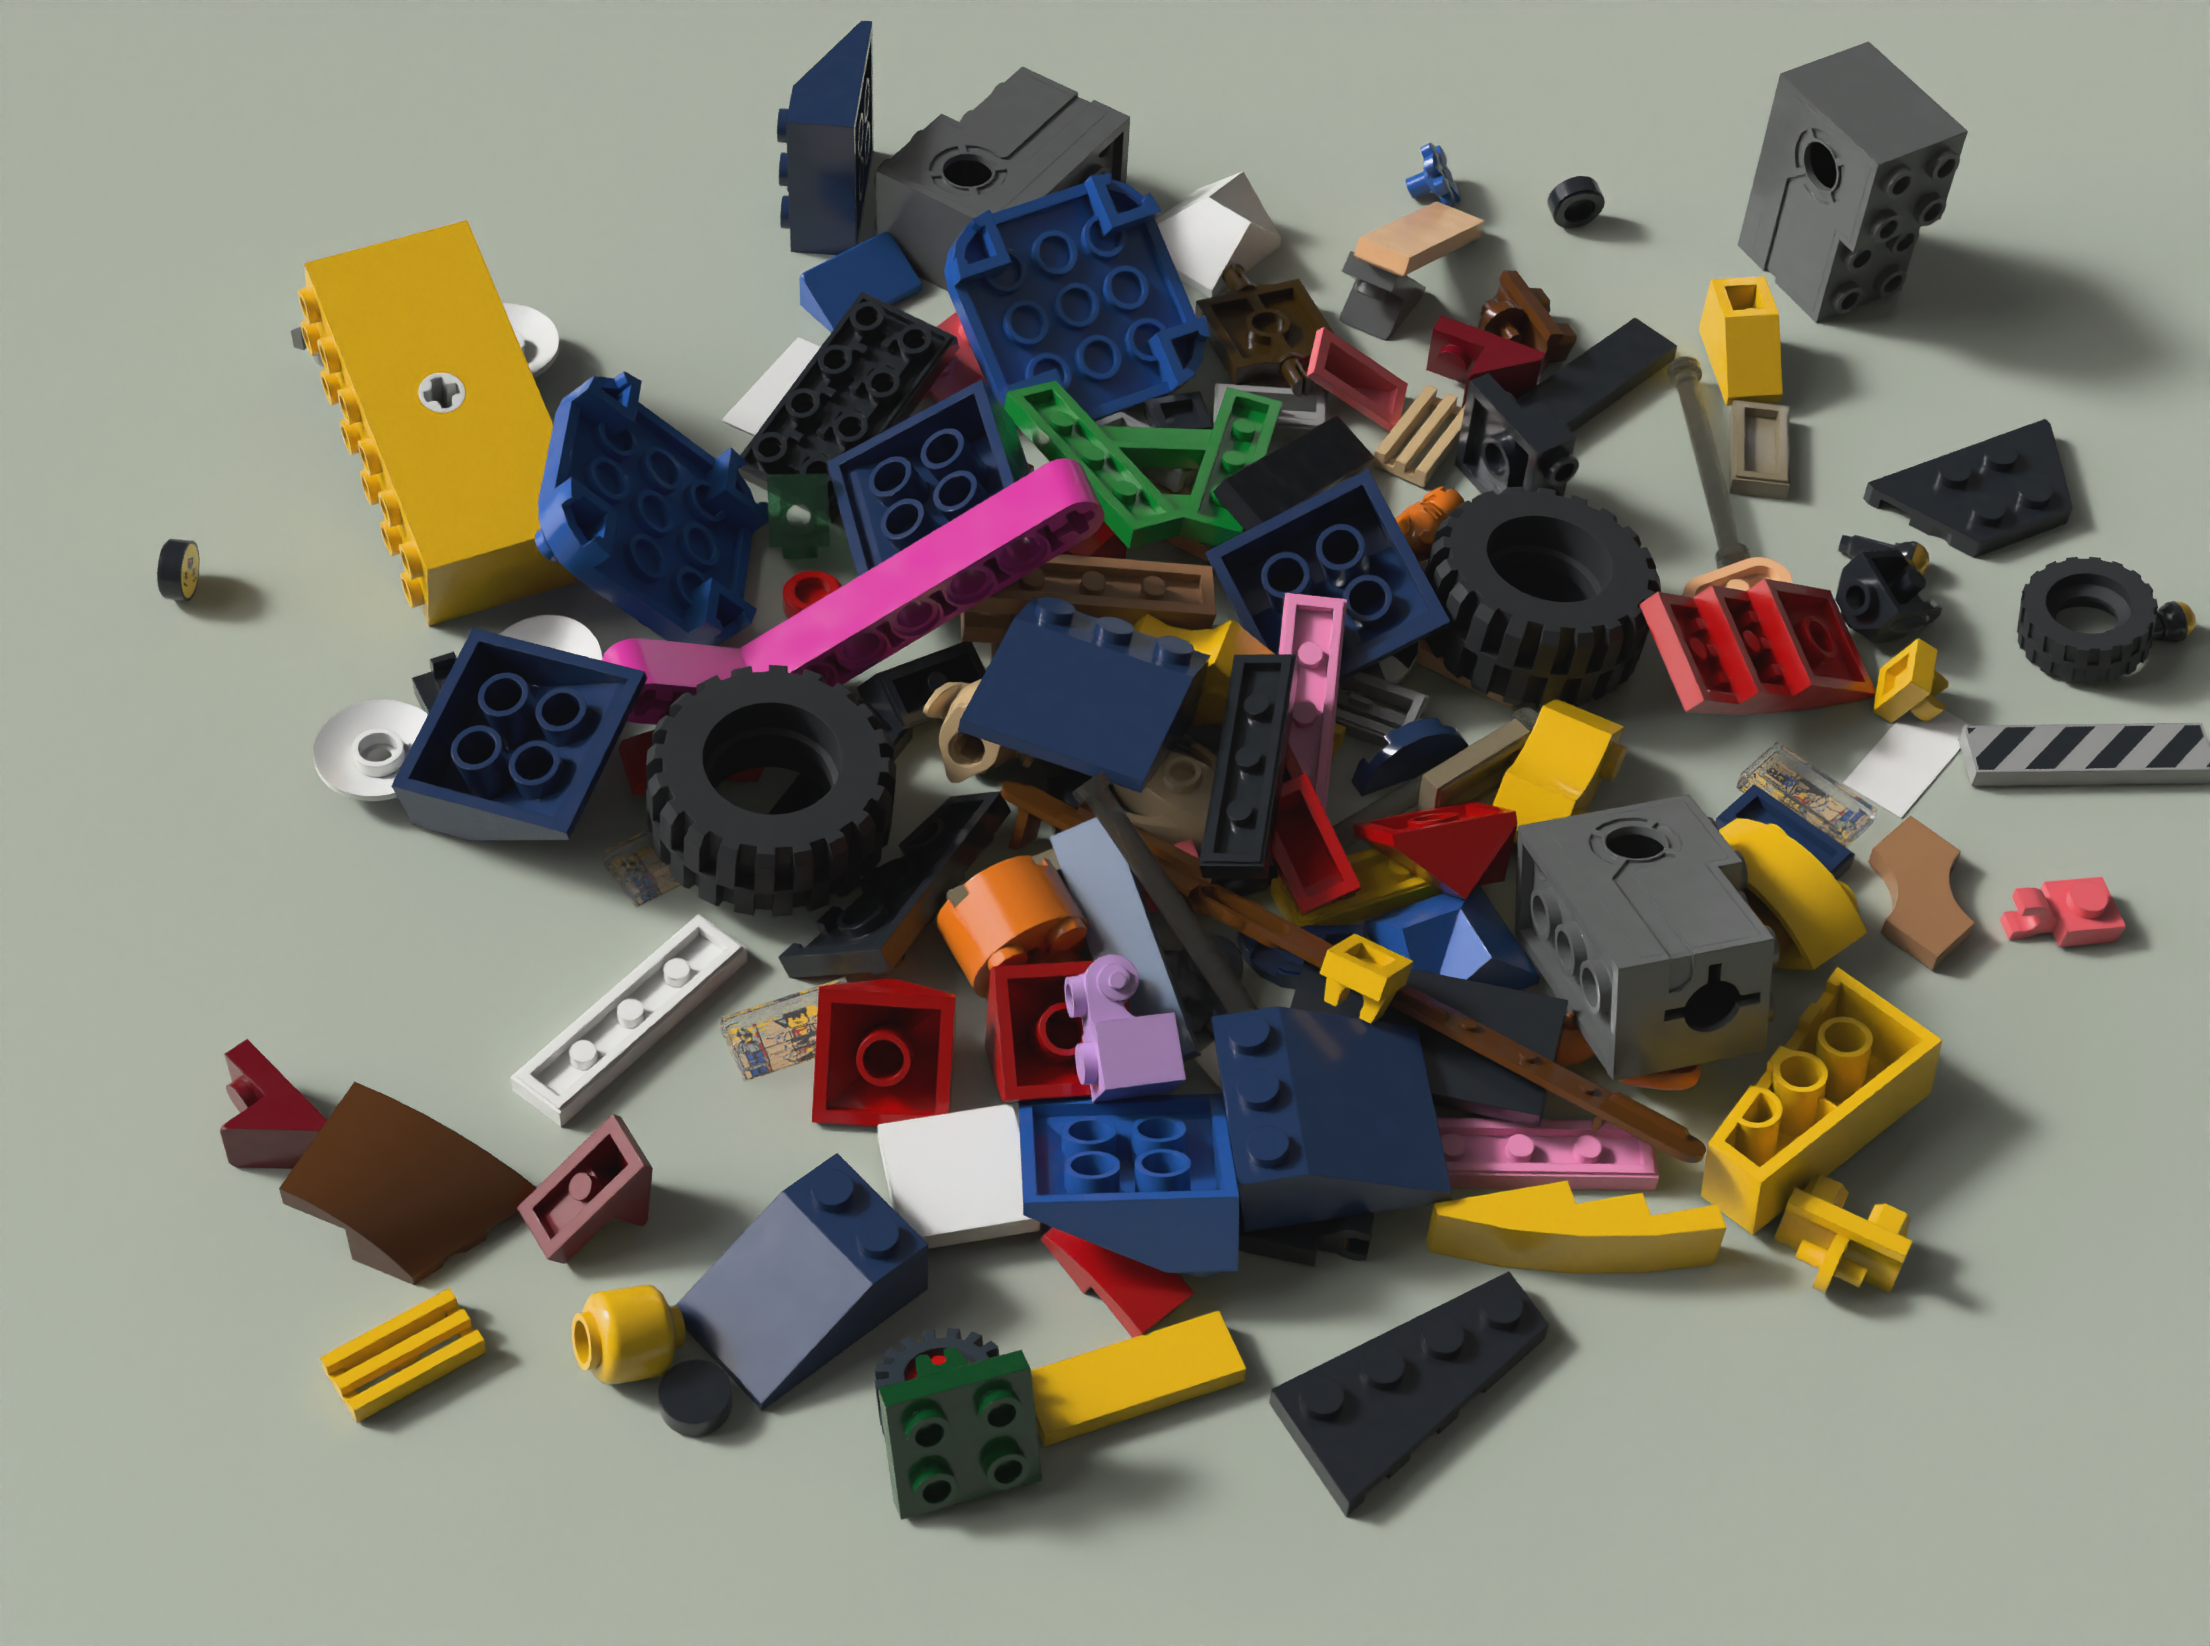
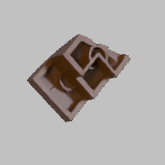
M354 1081L279 1190L283 1204L345 1229L352 1260L415 1285L442 1268L449 1257L457 1253L467 1252L487 1239V1230L518 1212L517 1207L537 1187L488 1151L422 1112Z

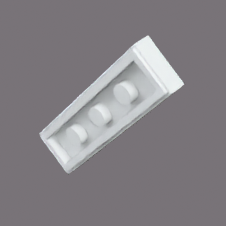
M696 915L510 1077L512 1090L560 1127L564 1126L748 962L747 948L701 915Z

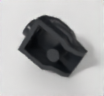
M1898 548L1861 551L1842 569L1835 598L1847 626L1875 644L1890 642L1903 638L1907 633L1921 631L1927 624L1932 623L1941 615L1942 608L1932 598L1924 602L1919 597L1918 593L1926 587V580L1916 570L1917 568L1913 561L1906 558Z

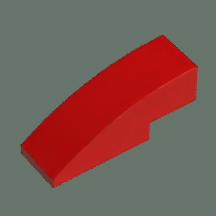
M1288 742L1271 861L1303 917L1360 891L1361 885L1307 773H1303Z

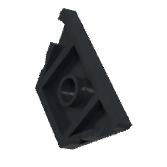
M2047 419L1868 482L1863 497L1868 505L1876 509L1886 501L1911 514L1909 522L1911 527L1927 535L1944 539L1949 546L1972 558L2065 525L2073 508L2052 427Z

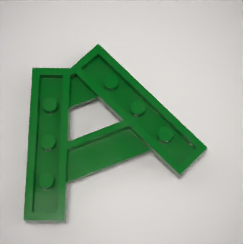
M1055 380L1008 391L1004 409L1019 429L1049 462L1068 458L1076 460L1082 465L1104 511L1103 521L1129 549L1177 536L1196 540L1205 546L1216 547L1242 534L1244 528L1216 498L1213 491L1225 478L1267 455L1282 401L1227 387L1213 430L1098 426ZM1137 467L1199 469L1191 495L1161 494Z

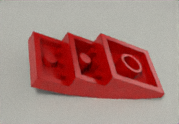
M1763 579L1747 591L1711 585L1693 598L1657 592L1639 604L1686 713L1717 715L1771 714L1868 700L1876 694V690L1830 590Z

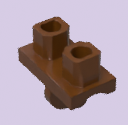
M1503 270L1499 278L1500 287L1497 294L1482 306L1480 313L1482 318L1478 328L1545 352L1543 373L1549 361L1563 362L1567 359L1577 341V335L1568 323H1555L1549 315L1551 311L1550 299L1541 288H1529L1517 271Z

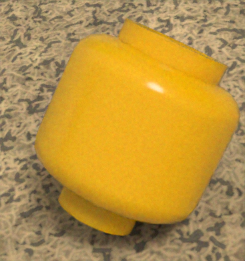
M640 1285L596 1292L588 1298L583 1312L576 1313L573 1318L572 1341L575 1356L579 1366L583 1370H591L592 1374L603 1384H619L660 1377L672 1365L675 1349L682 1348L684 1345L685 1324L682 1313L678 1306H669L663 1293L653 1285Z

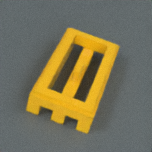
M448 1288L321 1356L320 1360L323 1371L356 1423H359L485 1354L487 1350L484 1338L478 1329L474 1330L470 1317L464 1308H459L456 1296ZM456 1334L459 1337L458 1340L410 1365L419 1359V1354ZM392 1369L395 1372L399 1371L359 1394L355 1390Z

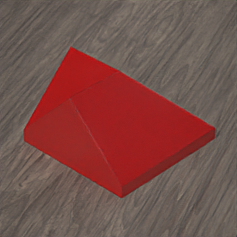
M1468 801L1353 823L1355 837L1443 893L1466 900L1474 887L1505 881L1518 822L1516 811Z
M1094 961L993 966L990 969L985 1051L1003 1103L1092 1097L1090 1084L1082 1085L1080 1083L1076 1069L1075 1048L1077 1044L1083 1043L1081 1017L1071 1018L1069 1016L1065 1001L1064 985L1066 977L1083 974ZM1128 999V1001L1124 1004V1007L1130 1013V1003Z
M895 978L820 986L818 992L812 1122L877 1127L878 1124L950 1113L956 1044V995Z

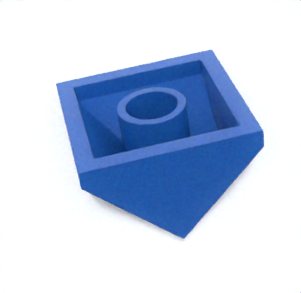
M1481 886L1474 887L1466 900L1443 893L1365 920L1364 925H1367V935L1370 940L1414 961L1411 969L1516 990H1523L1539 983L1540 975Z

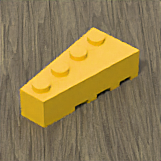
M1837 967L1827 980L1825 991L1816 1003L1811 1002L1799 1018L1798 1028L1785 1046L1779 1045L1768 1060L1766 1071L1755 1086H1749L1708 1142L1701 1196L1712 1205L1718 1204L1721 1212L1751 1235H1754L1785 1210L1795 1187L1804 1190L1816 1175L1823 1174L1828 1176L1931 1094L1942 1039Z

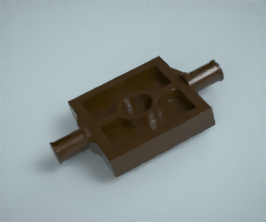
M1235 264V270L1232 265H1229L1223 271L1222 279L1230 291L1220 296L1197 300L1195 315L1196 318L1206 316L1210 332L1208 341L1235 385H1242L1281 376L1286 379L1295 396L1302 397V391L1305 396L1309 395L1315 388V382L1307 377L1316 331L1325 327L1333 332L1300 279L1276 284H1255L1250 281L1242 265Z

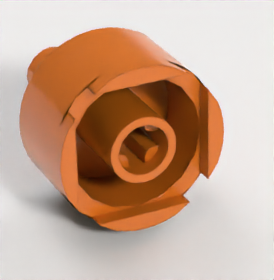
M1031 855L1009 858L979 872L963 884L969 895L956 908L948 899L937 917V928L975 993L985 998L987 1002L990 969L993 966L1083 961L1079 953L1087 943L1085 936L1087 929L1090 927V924L1051 861L1043 857V864L1036 865Z

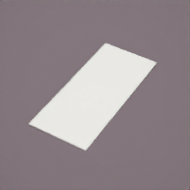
M798 337L721 421L756 435L817 353L820 346Z
M1909 710L1897 720L1842 784L1902 818L1961 749L1958 740L1963 725L1970 724L1946 710H1943L1929 722L1917 718Z

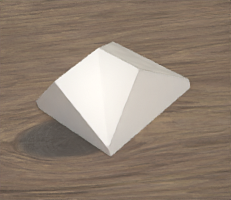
M1244 171L1198 188L1156 219L1180 280L1209 298L1216 296L1228 287L1222 279L1225 268L1232 265L1235 270V264H1240L1246 273L1279 248L1281 243L1279 233Z

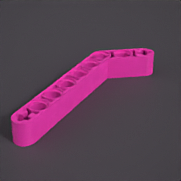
M1056 459L1041 466L741 648L630 638L619 641L608 648L602 657V661L645 671L648 679L627 720L640 724L657 725L660 719L666 715L669 716L670 706L681 695L687 692L693 696L697 695V684L718 675L720 680L730 678L733 669L748 666L752 667L753 672L769 671V665L788 666V673L803 675L806 669L823 675L825 677L824 683L831 687H834L837 682L843 685L1089 538L1098 531L1103 523L1105 514L1082 465L1073 459Z

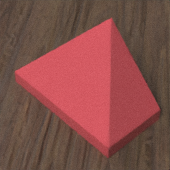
M1322 327L1317 330L1307 377L1390 432L1401 419L1408 383L1327 328Z

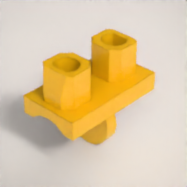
M1823 1174L1816 1175L1804 1190L1795 1187L1785 1207V1212L1774 1240L1797 1250L1796 1259L1820 1269L1812 1288L1826 1294L1835 1276L1859 1288L1864 1281L1890 1293L1913 1242L1906 1238L1910 1221L1908 1213L1886 1203L1875 1204L1868 1220L1846 1211L1843 1207L1849 1192L1842 1183Z

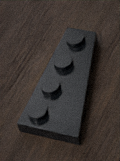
M1001 791L950 796L898 845L903 854L901 858L891 860L880 867H875L871 874L866 875L860 880V887L864 893L845 910H842L841 907L832 906L815 922L820 934L805 948H803L802 944L793 943L778 957L789 978L868 972L879 975L896 968L904 960L905 952L923 928L927 927L934 920L935 912L946 899L948 890L957 887L964 880L965 872L981 851L992 843L994 834L1011 813L1006 800L1000 794Z
M1510 1271L1271 1389L1269 1404L1345 1517H1347L1364 1502L1365 1495L1384 1477L1390 1479L1410 1460L1411 1453L1435 1432L1440 1434L1458 1418L1460 1409L1479 1392L1485 1393L1537 1347L1545 1339L1549 1324Z

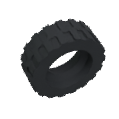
M2071 557L2066 558V561L2058 563L2054 561L2047 564L2046 568L2039 572L2037 570L2030 577V583L2025 584L2023 588L2017 626V641L2020 649L2023 648L2025 650V657L2031 664H2037L2040 670L2048 675L2053 674L2061 677L2060 680L2071 683L2072 681H2081L2084 684H2096L2098 681H2115L2121 675H2129L2137 669V665L2140 662L2144 663L2148 657L2157 618V599L2153 598V589L2149 583L2145 584L2140 574L2134 570L2130 571L2124 568L2121 563L2103 561L2098 557H2089V559ZM2070 607H2091L2114 616L2117 619V626L2114 630L2104 633H2082L2059 624L2056 620V615L2058 611Z

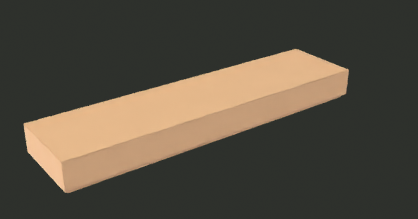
M1434 202L1360 236L1354 256L1357 257L1356 259L1403 277L1479 239L1485 220L1440 202Z

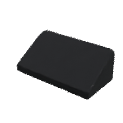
M964 641L876 673L858 686L857 690L861 697L897 733L936 719L927 717L923 713V709L937 688L947 682L973 683L982 679L986 670L973 643Z

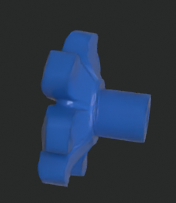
M1428 143L1420 147L1424 158L1423 172L1405 180L1407 189L1413 199L1432 191L1433 194L1440 198L1442 204L1454 208L1456 203L1461 202L1460 191L1453 181L1451 171L1446 166L1447 156L1440 145L1435 147L1432 143Z

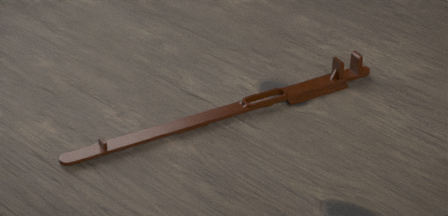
M1018 780L1005 781L1001 787V796L1018 807V815L1009 848L1012 850H1018L1035 841L1042 820L1063 832L1106 812H1110L1091 801H1087L1076 809L1046 792ZM1111 813L1117 820L1135 870L1191 899L1193 906L1261 944L1273 949L1287 950L1320 969L1322 968L1327 950L1334 945L1266 910L1259 903L1244 898L1215 883L1218 879L1203 878L1199 867V858ZM1408 984L1400 988L1389 1005L1596 1115L1592 1123L1593 1130L1598 1131L1609 1122L1678 1160L1688 1163H1698L1703 1160L1706 1153L1705 1145L1699 1139L1690 1135L1688 1129L1683 1125L1620 1092L1611 1093Z

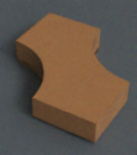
M1910 815L1872 849L1868 863L1885 882L1892 899V912L1885 919L1881 934L1926 967L1933 970L1971 935L1975 921L1959 907L1950 888L1949 876L1957 864L1961 851Z

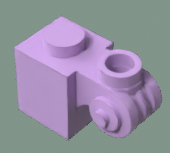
M1108 954L1099 957L1083 974L1066 977L1064 990L1068 1014L1071 1018L1081 1017L1084 1031L1082 1036L1083 1043L1077 1044L1075 1048L1077 1074L1082 1085L1090 1084L1093 1103L1172 1093L1186 1080L1175 1012L1135 1017L1125 1009L1124 1004L1135 993L1139 985V974L1132 962L1121 955Z

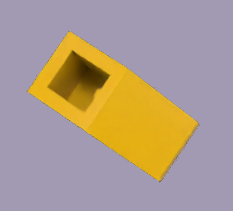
M1765 276L1711 279L1699 332L1725 405L1731 406L1733 400L1756 403H1780L1783 395L1780 318Z

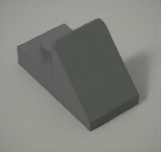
M1350 251L1342 272L1355 279V282L1341 312L1340 321L1377 338L1387 340L1420 301L1426 287L1407 275L1400 277L1356 259L1357 257L1354 256V252Z

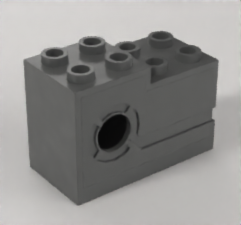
M1869 41L1782 72L1779 76L1738 246L1763 271L1768 270L1776 278L1775 283L1815 323L1838 314H1846L1856 307L1881 297H1889L1902 290L1903 284L1906 281V273L1915 244L1919 238L1920 227L1929 226L1935 221L1940 220L1945 211L1948 194L1956 169L1960 163V155L1968 131Z
M1022 66L1005 82L999 83L992 93L975 109L967 111L960 122L941 113L923 130H918L911 140L894 156L885 159L880 164L874 177V186L876 188V218L874 227L877 235L882 232H888L895 239L918 277L948 291L944 274L948 250L964 228L975 217L989 209L991 213H995L1083 184L1091 175L1111 173L1112 180L1126 183L1130 116L1096 100L1092 102L1078 97L1077 91Z
M1689 794L1518 826L1515 935L1557 998L1568 1000L1569 1016L1613 1081L1766 1051L1768 1022H1771L1775 1015V1004L1771 993L1772 967L1776 966L1779 962L1778 941L1774 931L1769 926H1764L1749 907L1748 900L1741 891L1746 888L1748 882L1747 867L1743 856L1739 851L1732 849L1720 834L1714 819L1707 817Z

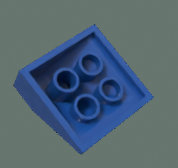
M1222 1093L1150 1095L1096 1103L1092 1102V1097L1018 1102L1024 1216L1166 1273H1185L1191 1276L1205 1277L1221 1271H1238L1239 1192Z

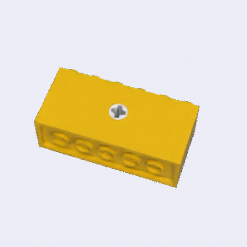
M468 221L453 223L304 263L306 288L298 290L299 302L305 317V321L300 322L303 338L311 356L320 354L325 370L320 371V377L329 404L332 406L340 403L345 418L340 420V428L347 450L350 455L360 453L365 468L360 471V479L366 498L371 506L380 503L385 518L384 521H380L382 537L389 555L392 557L400 554L405 572L400 573V578L410 607L421 606L428 626H432L580 581L560 562H552L546 559L540 553L535 542L536 532L541 529L538 517V499L553 423Z

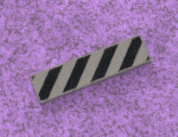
M2202 723L1963 725L1958 739L1971 786L2210 783V744Z

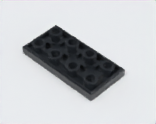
M861 292L740 456L747 462V465L741 468L739 473L743 479L833 523L840 510L827 462L908 419L959 350L957 337L869 294Z
M1304 960L1290 1008L1359 1018L1364 1004L1363 996L1350 989L1347 1000L1335 1007L1325 1002L1324 995L1327 977L1320 974L1321 969ZM1411 969L1406 982L1409 986L1556 1063L1568 1014V1000ZM1390 1005L1382 1017L1376 1020L1416 1026L1418 1028L1434 1105L1540 1127L1549 1090Z

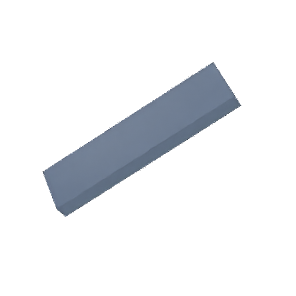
M1106 812L1051 836L1050 840L1067 888L1090 924L1085 939L1093 961L1108 954L1121 955L1129 959L1139 974V985L1135 993L1129 998L1131 1015L1139 1017L1175 1012L1183 1063L1201 1056L1115 816L1110 812Z

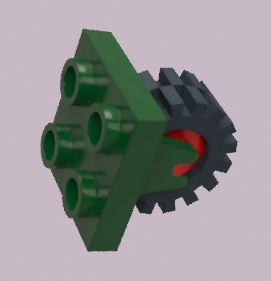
M948 1328L946 1338H936L935 1329L923 1331V1342L916 1343L909 1336L900 1341L901 1352L889 1348L883 1354L884 1364H877L875 1369L876 1380L874 1382L880 1425L882 1426V1433L886 1443L893 1501L901 1520L1042 1481L1031 1369L1022 1350L999 1355V1348L992 1341L983 1345L982 1335L971 1332L965 1340H962L960 1329Z

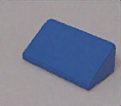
M882 232L803 272L799 278L800 305L830 332L834 330L861 292L892 306L922 290V282L895 239L888 232Z

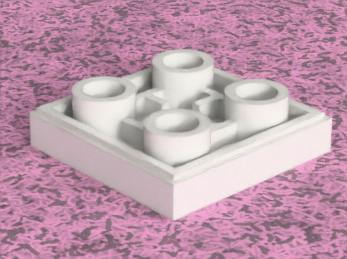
M1013 1103L877 1125L878 1142L892 1208L928 1243V1249L1040 1231L1039 1221L1023 1215L1020 1133Z

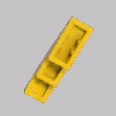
M1568 1181L1434 1203L1426 1242L1431 1253L1499 1267L1571 1274L1648 1273L1714 1265L1727 1227L1718 1204L1651 1216L1643 1192L1576 1204Z

